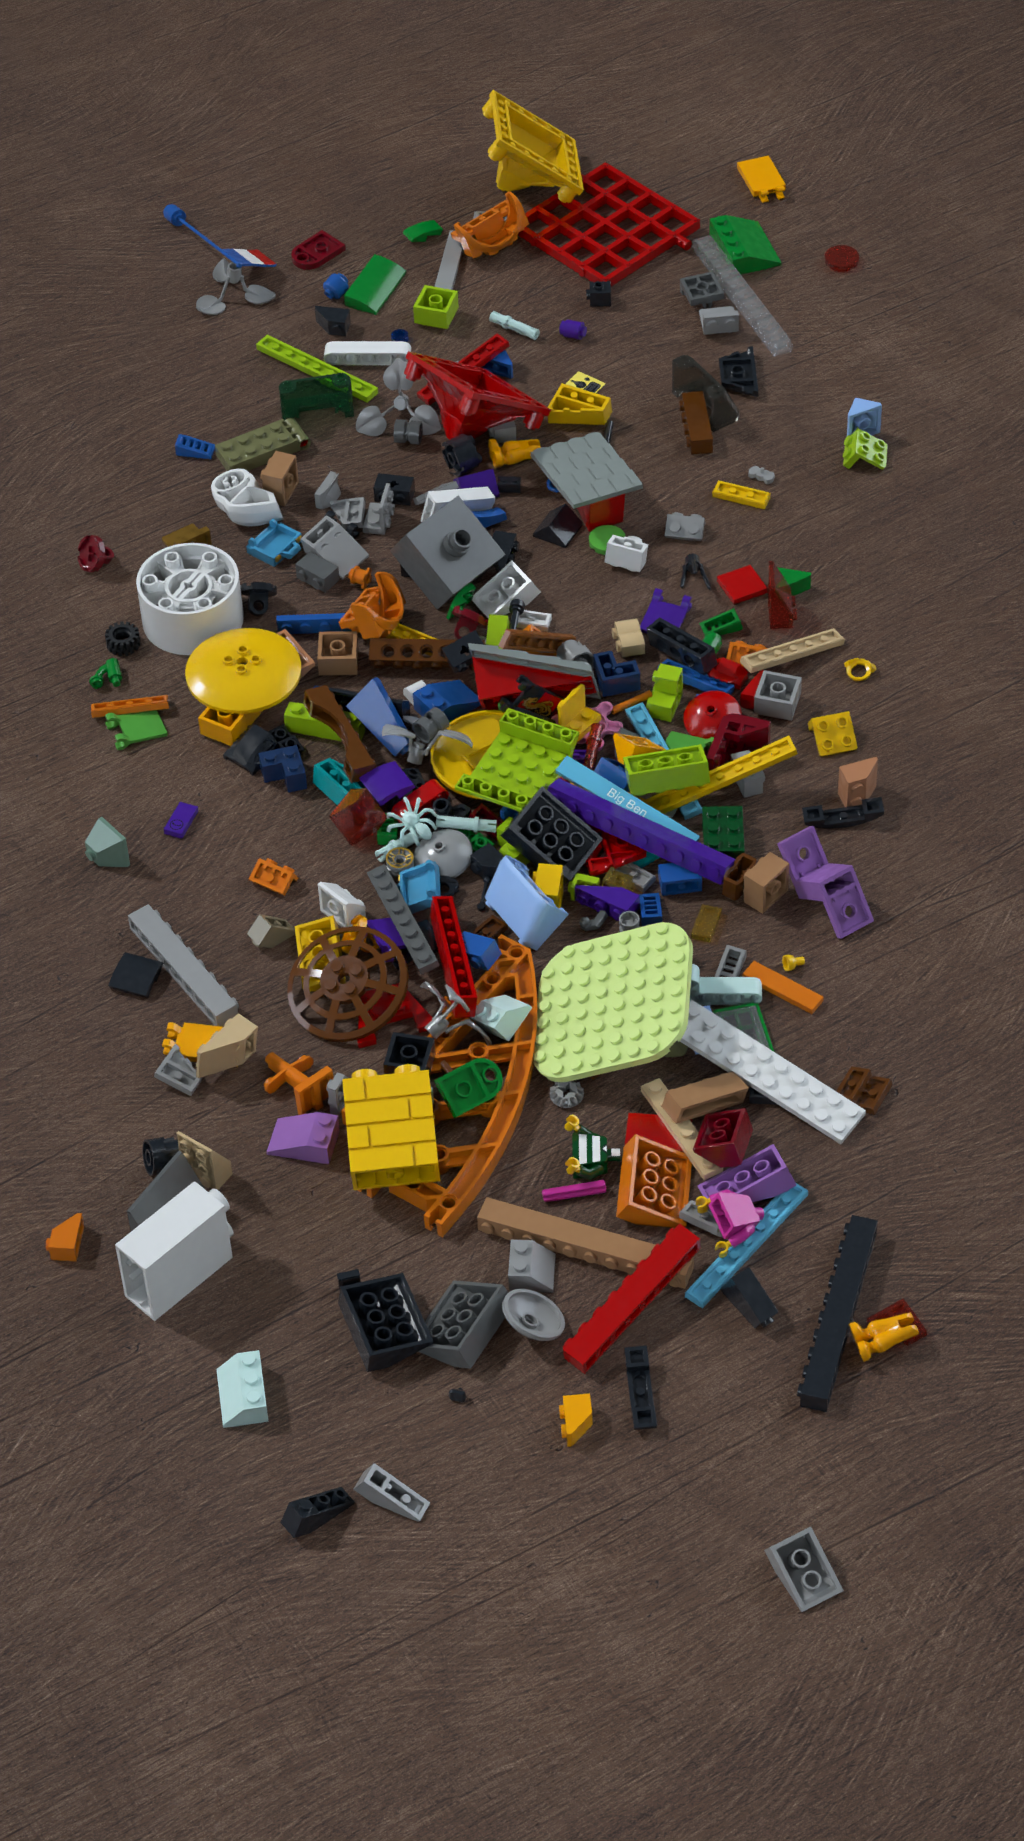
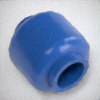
M341 273L331 274L323 283L324 294L330 299H340L349 288L348 279Z

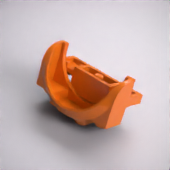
M511 191L505 193L507 200H504L465 225L461 226L459 222L454 224L455 231L450 234L452 239L461 243L465 255L472 258L480 257L483 253L489 256L495 255L499 250L512 245L513 241L518 239L517 234L529 225L519 199Z
M376 572L375 578L378 586L366 588L357 600L350 605L349 610L339 621L341 629L349 628L352 631L361 633L363 639L385 638L397 627L404 613L406 601L399 582L393 575L387 572Z

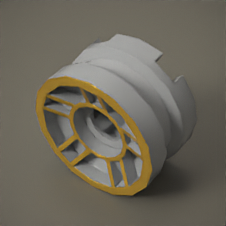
M397 847L387 853L386 867L393 878H397L400 875L399 872L414 867V856L409 849Z

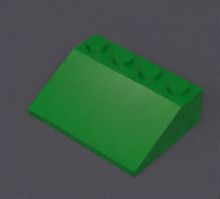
M729 215L710 218L709 235L732 277L782 265L758 221Z

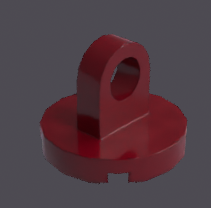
M87 535L80 541L78 546L80 556L77 558L80 567L84 571L97 572L103 564H109L114 558L113 551L104 546L99 536Z
M454 606L452 614L459 618L454 629L456 640L462 638L459 635L461 627L466 628L469 633L476 630L477 627L487 628L488 619L484 620L482 615L467 608L462 611L459 610L460 606Z

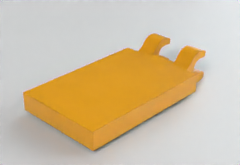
M769 155L737 162V169L753 197L759 196L762 203L769 202L767 195L770 193H775L777 199L785 198L783 191L786 190V184Z
M169 1022L166 1030L168 1031L167 1038L170 1039L163 1040V1054L168 1055L176 1044L179 1046L184 1058H188L190 1062H197L199 1047L210 1041L212 1035L216 1031L219 1032L223 1027L185 1022L183 1027H180L176 1023Z

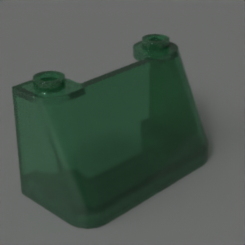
M345 373L286 380L279 384V409L281 418L284 421L288 418H300L299 412L334 407L335 413L342 411L345 414V418L354 417L351 380L349 375Z

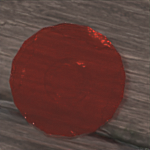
M833 246L825 253V264L834 271L847 272L850 271V268H856L859 264V253L850 246Z

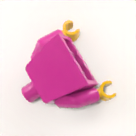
M728 1189L712 1194L708 1199L704 1196H699L695 1201L696 1206H698L697 1211L700 1214L706 1213L709 1205L723 1238L729 1240L716 1243L715 1251L719 1248L725 1249L719 1253L720 1258L727 1256L730 1247L733 1246L735 1248L746 1241L755 1232V1227L760 1220L764 1218L763 1208L754 1207L748 1195L737 1194Z

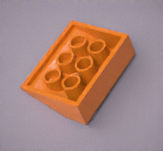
M635 1134L623 1147L616 1217L637 1225L676 1228L680 1223L686 1227L687 1221L679 1218L680 1211L689 1201L692 1163L686 1154Z

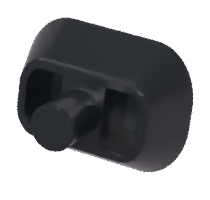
M462 1388L449 1390L448 1396L451 1400L458 1402L466 1400V1393Z

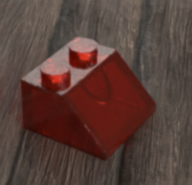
M367 788L351 789L329 816L350 845H355L377 832L387 819L386 814Z

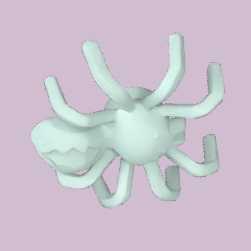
M404 797L403 802L406 803L408 812L404 809V813H400L402 817L388 812L387 819H390L392 816L402 821V823L389 825L387 832H390L391 828L405 826L400 832L402 846H406L404 832L408 829L414 838L416 846L419 847L420 842L414 831L415 829L425 840H429L432 837L430 828L420 822H427L434 830L437 829L434 822L430 819L420 817L425 812H431L435 817L437 814L433 809L424 808L417 814L420 802H422L420 797L417 798L414 812H412L409 800Z

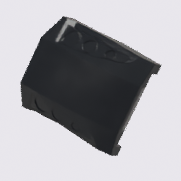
M256 724L248 725L247 729L226 750L223 757L225 760L229 759L247 770L253 776L260 770L258 753L278 749V743L266 730Z

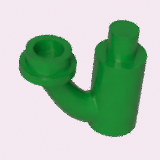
M116 658L108 659L106 664L102 665L96 674L89 679V683L94 689L103 686L104 680L102 676L106 672L113 686H120L122 674L119 661Z

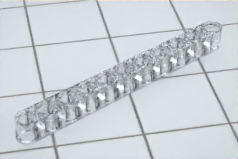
M710 235L694 239L692 246L696 255L709 272H714L724 292L772 355L777 357L792 352L793 348L790 338Z

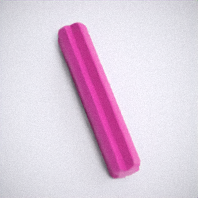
M604 1180L544 1189L542 1190V1197L544 1202L605 1193L606 1183Z

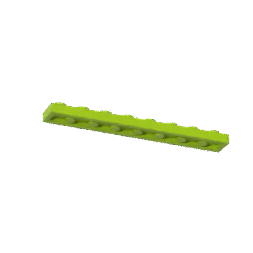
M266 335L256 344L257 350L367 403L378 394V387L269 335Z

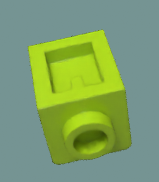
M576 873L574 879L568 885L571 900L575 901L576 885L600 886V878Z

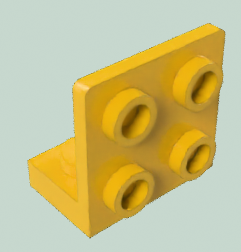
M583 684L574 688L557 706L558 725L578 731L577 743L601 721V714L586 707L585 685Z
M849 711L811 718L807 723L809 731H814L820 757L853 751L858 748Z

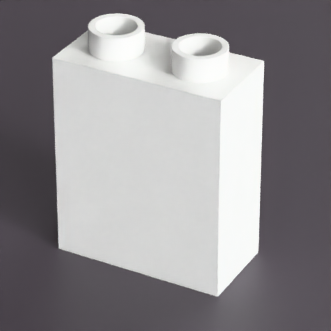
M194 1181L115 1244L125 1297L152 1320L156 1321L233 1258L230 1238L234 1235V1232L226 1217V1212L230 1209V1206L220 1191L213 1188L207 1192Z

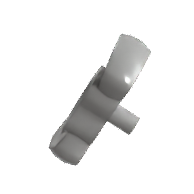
M753 466L748 472L749 478H756L758 481H764L765 484L773 483L775 478L774 472L764 470L763 467Z

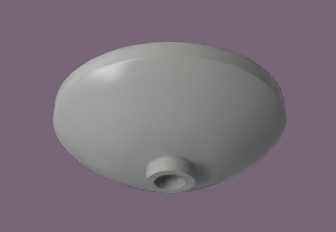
M453 829L432 832L431 839H422L420 846L416 847L414 851V865L417 866L425 863L427 860H432L439 866L440 875L456 878L467 869L471 862L472 845L469 839L460 831Z
M515 1289L507 1293L502 1302L503 1313L509 1324L517 1332L530 1339L538 1341L554 1340L562 1334L565 1328V1320L560 1309L550 1299L538 1292L528 1289Z

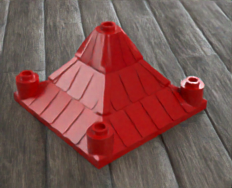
M410 351L407 352L405 357L408 360L404 370L406 379L416 382V380H420L423 376L428 381L427 385L440 407L441 419L448 439H452L460 434L471 435L475 439L489 428L524 417L523 422L526 424V428L531 430L539 429L544 417L549 416L551 409L484 368Z

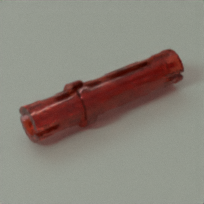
M599 723L591 725L590 734L586 739L587 748L583 765L594 771L598 749L602 744L603 726Z

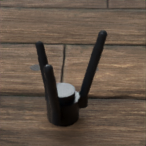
M694 553L685 557V565L682 566L683 572L680 587H684L687 571L694 574L700 571L707 588L710 590L711 586L703 564L700 563L699 556Z

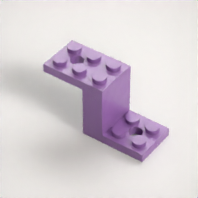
M809 826L777 843L783 860L789 863V875L799 899L823 901L837 938L842 939L874 921L853 866L828 863L814 826ZM802 848L806 850V856L803 859L799 855ZM847 906H850L852 908V913L850 916H846L845 909Z

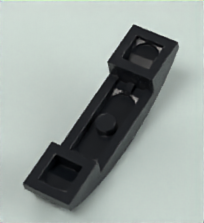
M882 797L862 799V805L823 810L822 805L803 807L802 812L805 825L814 826L815 828L832 829L852 827L870 822L884 815Z
M647 1345L624 1347L634 1430L657 1428Z

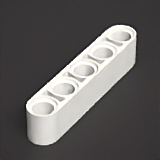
M331 341L325 345L324 361L330 365H391L396 358H401L407 363L408 360L405 357L408 351L411 352V345L403 341Z

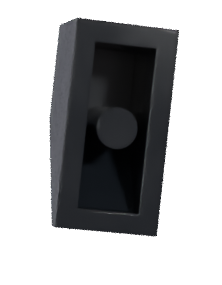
M315 306L316 322L329 335H347L351 324L350 309Z
M488 843L470 855V868L473 873L478 874L481 878L484 879V877L488 876L492 880L504 856Z

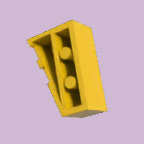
M561 383L548 406L551 412L547 417L548 423L605 425L612 413L611 398Z

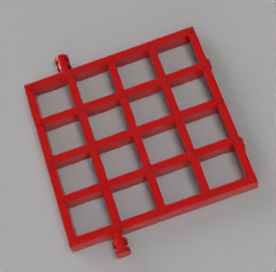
M605 162L588 174H581L584 191L594 196V198L584 204L575 199L570 203H563L559 200V195L556 193L525 213L529 224L539 219L549 225V227L538 234L524 227V230L517 234L532 246H536L577 272L581 277H585L591 282L611 281L612 287L675 244L686 251L689 250L692 242L686 237L700 229V219ZM604 176L617 182L606 190L595 184ZM626 190H630L639 197L627 204L617 196ZM650 203L662 210L651 218L639 211ZM604 204L617 210L607 218L594 212ZM559 205H563L572 211L561 219L550 213L551 210ZM674 217L685 225L673 232L662 224ZM629 218L638 223L639 226L630 232H626L618 227L617 224ZM581 219H585L594 225L584 233L572 227L573 224ZM605 232L617 239L606 247L594 241V239ZM649 232L662 238L653 246H649L639 239ZM559 233L571 239L570 242L560 248L548 241ZM582 247L594 254L583 262L571 255ZM626 247H630L640 253L630 261H626L617 255ZM606 261L617 269L607 276H603L594 268Z

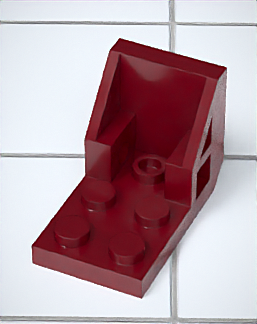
M735 713L724 716L706 756L709 771L726 764L727 760H731V754L745 750L753 752L769 745L771 721Z

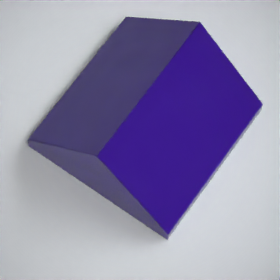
M493 469L453 479L458 484L459 488L457 489L488 487L495 498L500 497Z

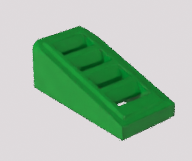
M734 608L699 623L704 635L710 632L724 635L743 629Z
M378 813V845H388L391 840L398 839V827L391 828L390 832H387L389 825L398 823L397 819L392 816L390 819H387V813Z

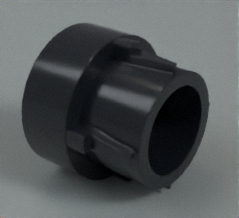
M164 1137L144 1140L142 1155L148 1175H158L179 1151L177 1139H164Z

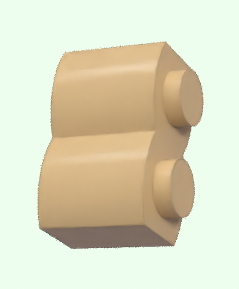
M638 619L614 622L615 628H612V637L617 639L615 642L617 652H620L622 657L645 654V642Z

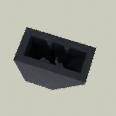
M750 1267L733 1276L720 1288L721 1292L754 1328L760 1325L765 1328L775 1321L773 1317L778 1313V1310Z

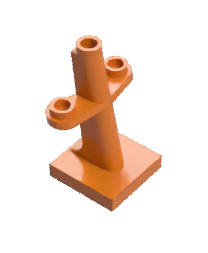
M274 1052L266 1056L265 1062L276 1073L274 1077H269L265 1080L264 1089L266 1092L274 1093L282 1084L287 1082L294 1088L298 1115L306 1114L311 1108L318 1111L323 1107V1100L329 1097L326 1090L327 1084L330 1079L333 1080L334 1078L331 1068L326 1066L311 1077H307L302 1072L311 1068L314 1062L312 1057L303 1055L297 1061L289 1064Z

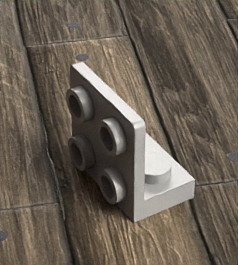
M386 483L380 503L370 502L363 524V533L385 535L386 529L390 528V516L394 515L395 509L394 504H392L394 493L391 491L390 483Z

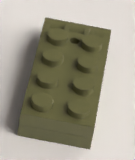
M288 418L285 421L281 419L216 444L215 451L217 458L227 471L233 469L249 471L267 464L275 451L293 454L300 450L308 449L311 441L294 418Z

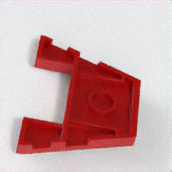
M587 824L596 833H600V836L603 838L602 843L606 857L587 859L590 876L595 877L646 857V850Z
M399 983L392 984V985L398 987V986H399ZM376 989L365 992L360 998L363 1004H366L372 998ZM407 990L401 1007L388 1023L413 1017L418 1032L427 1031L425 1026L433 1020V1017ZM383 992L379 1001L368 1010L373 1022L388 1009L395 995ZM359 1016L358 1029H361L366 1025L361 1016ZM375 1034L357 1039L358 1048L377 1044Z

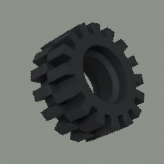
M122 621L118 625L116 622L114 627L110 625L109 629H106V646L113 655L118 653L119 656H122V654L128 656L129 652L133 654L134 650L137 651L139 649L138 646H140L141 641L139 630L135 627V624L130 625V622L124 624V621Z

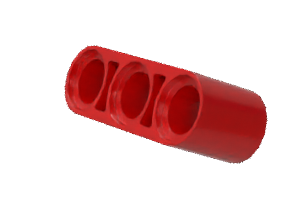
M431 779L406 798L410 802L412 812H414L417 798H421L422 802H420L417 812L419 814L424 808L432 809L435 800L439 798L448 799L449 793L436 779ZM403 799L394 805L391 813L402 817L400 813H404V809L408 812ZM425 812L420 818H423L430 812Z

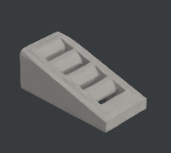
M726 945L715 977H720L721 975L738 977L747 957L746 950ZM729 957L736 958L738 961L731 960ZM726 963L736 965V967L728 966ZM727 969L733 971V974L725 972L723 970Z

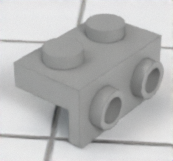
M678 512L667 514L665 538L702 541L705 518L698 514H691V516H683L682 513Z

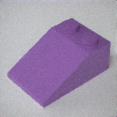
M314 1112L278 1118L267 1149V1155L329 1164L340 1132L338 1115Z

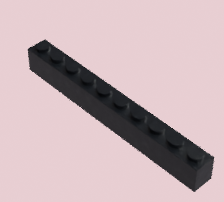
M852 1215L850 1223L845 1224L843 1235L846 1236L845 1241H840L838 1253H841L840 1258H835L833 1270L836 1271L835 1276H830L828 1288H831L830 1293H825L823 1306L826 1307L824 1311H820L818 1318L820 1328H815L813 1335L815 1345L809 1348L807 1359L810 1360V1363L804 1366L802 1378H805L803 1384H799L797 1391L801 1407L827 1412L850 1331L849 1324L852 1323L877 1235L878 1220Z

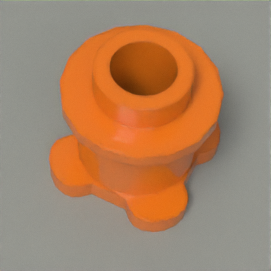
M355 566L348 575L350 583L360 584L361 589L365 590L372 580V569L368 567L367 570H363L359 566Z

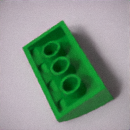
M374 254L345 293V306L377 315L405 276L406 270L397 263Z

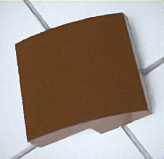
M851 1066L836 1092L866 1110V1113L875 1115L893 1084L889 1078L872 1076L870 1069Z

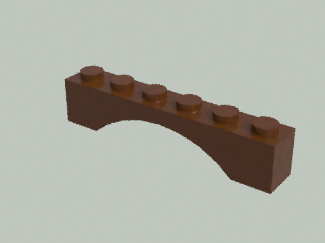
M327 685L305 690L303 701L305 708L312 718L329 726L340 737L346 751L343 771L351 784L359 782L361 776L376 768L375 760L368 754L366 745L362 744L358 732L354 731L350 719L346 718L342 706L338 705L334 693L329 690Z

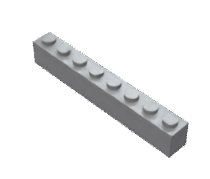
M148 904L128 915L129 926L132 932L158 961L164 963L163 967L214 1026L223 1027L228 1019L234 1018L238 1014L239 1004L236 999L228 995L226 988L222 984H218L214 974L205 969V965L200 959H196L192 949L183 944L178 934H174L170 924L162 920L157 910H153Z

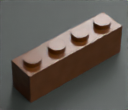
M704 392L682 393V400L679 401V411H683L681 413V421L685 423L683 430L684 435H687L686 447H690L691 455L713 453V437Z

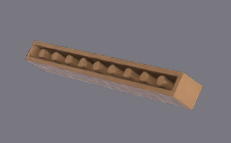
M486 1197L477 1216L478 1230L486 1234H494L507 1240H533L550 1251L564 1254L567 1257L582 1259L588 1263L603 1265L609 1269L621 1270L630 1275L636 1271L637 1265L641 1260H646L650 1256L655 1246L652 1243ZM694 1256L668 1283L670 1286L686 1288L694 1269Z

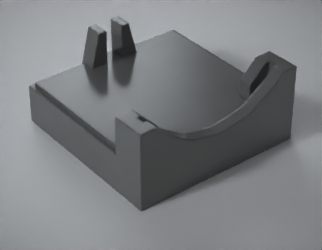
M713 271L680 279V292L686 296L691 306L702 304L703 308L706 309V303H708V307L711 308L713 301L724 299V291Z

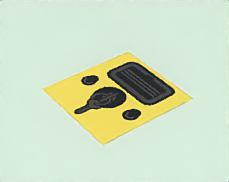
M579 371L566 383V385L597 393L606 384Z

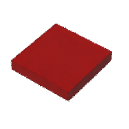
M751 565L717 576L718 584L733 604L768 593V588Z

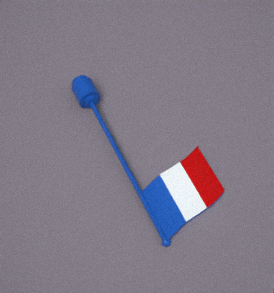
M174 204L167 205L163 210L166 220L174 226L182 224L187 226L235 263L237 268H242V266L276 267L277 265L258 249H221L185 221V212Z

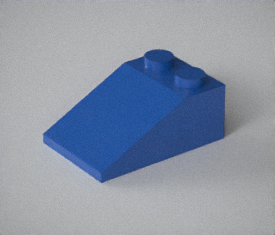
M460 680L427 684L413 693L414 710L421 716H424L433 707H437L444 712L449 721L463 716L481 705L478 696Z

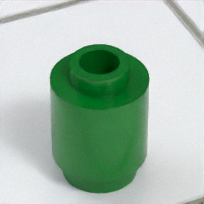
M710 632L702 640L714 647L715 654L718 653L722 645V638L719 634Z

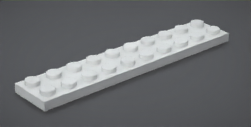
M693 1000L689 1002L688 1025L680 1040L686 1046L725 1071H733L744 1083L840 1145L865 1116L866 1110L700 1004Z

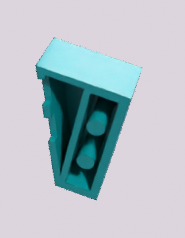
M328 758L314 765L313 783L348 816L377 803L361 781L351 784L343 771V764Z

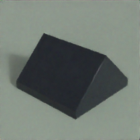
M565 503L548 513L534 531L533 537L566 548L583 526V522Z

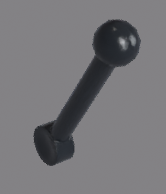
M488 876L483 879L484 887L480 903L477 904L478 911L485 910V895L488 884L491 882V878Z

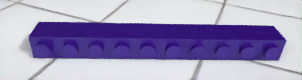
M560 778L548 786L547 790L583 822L715 883L723 884L725 873L734 866V858Z

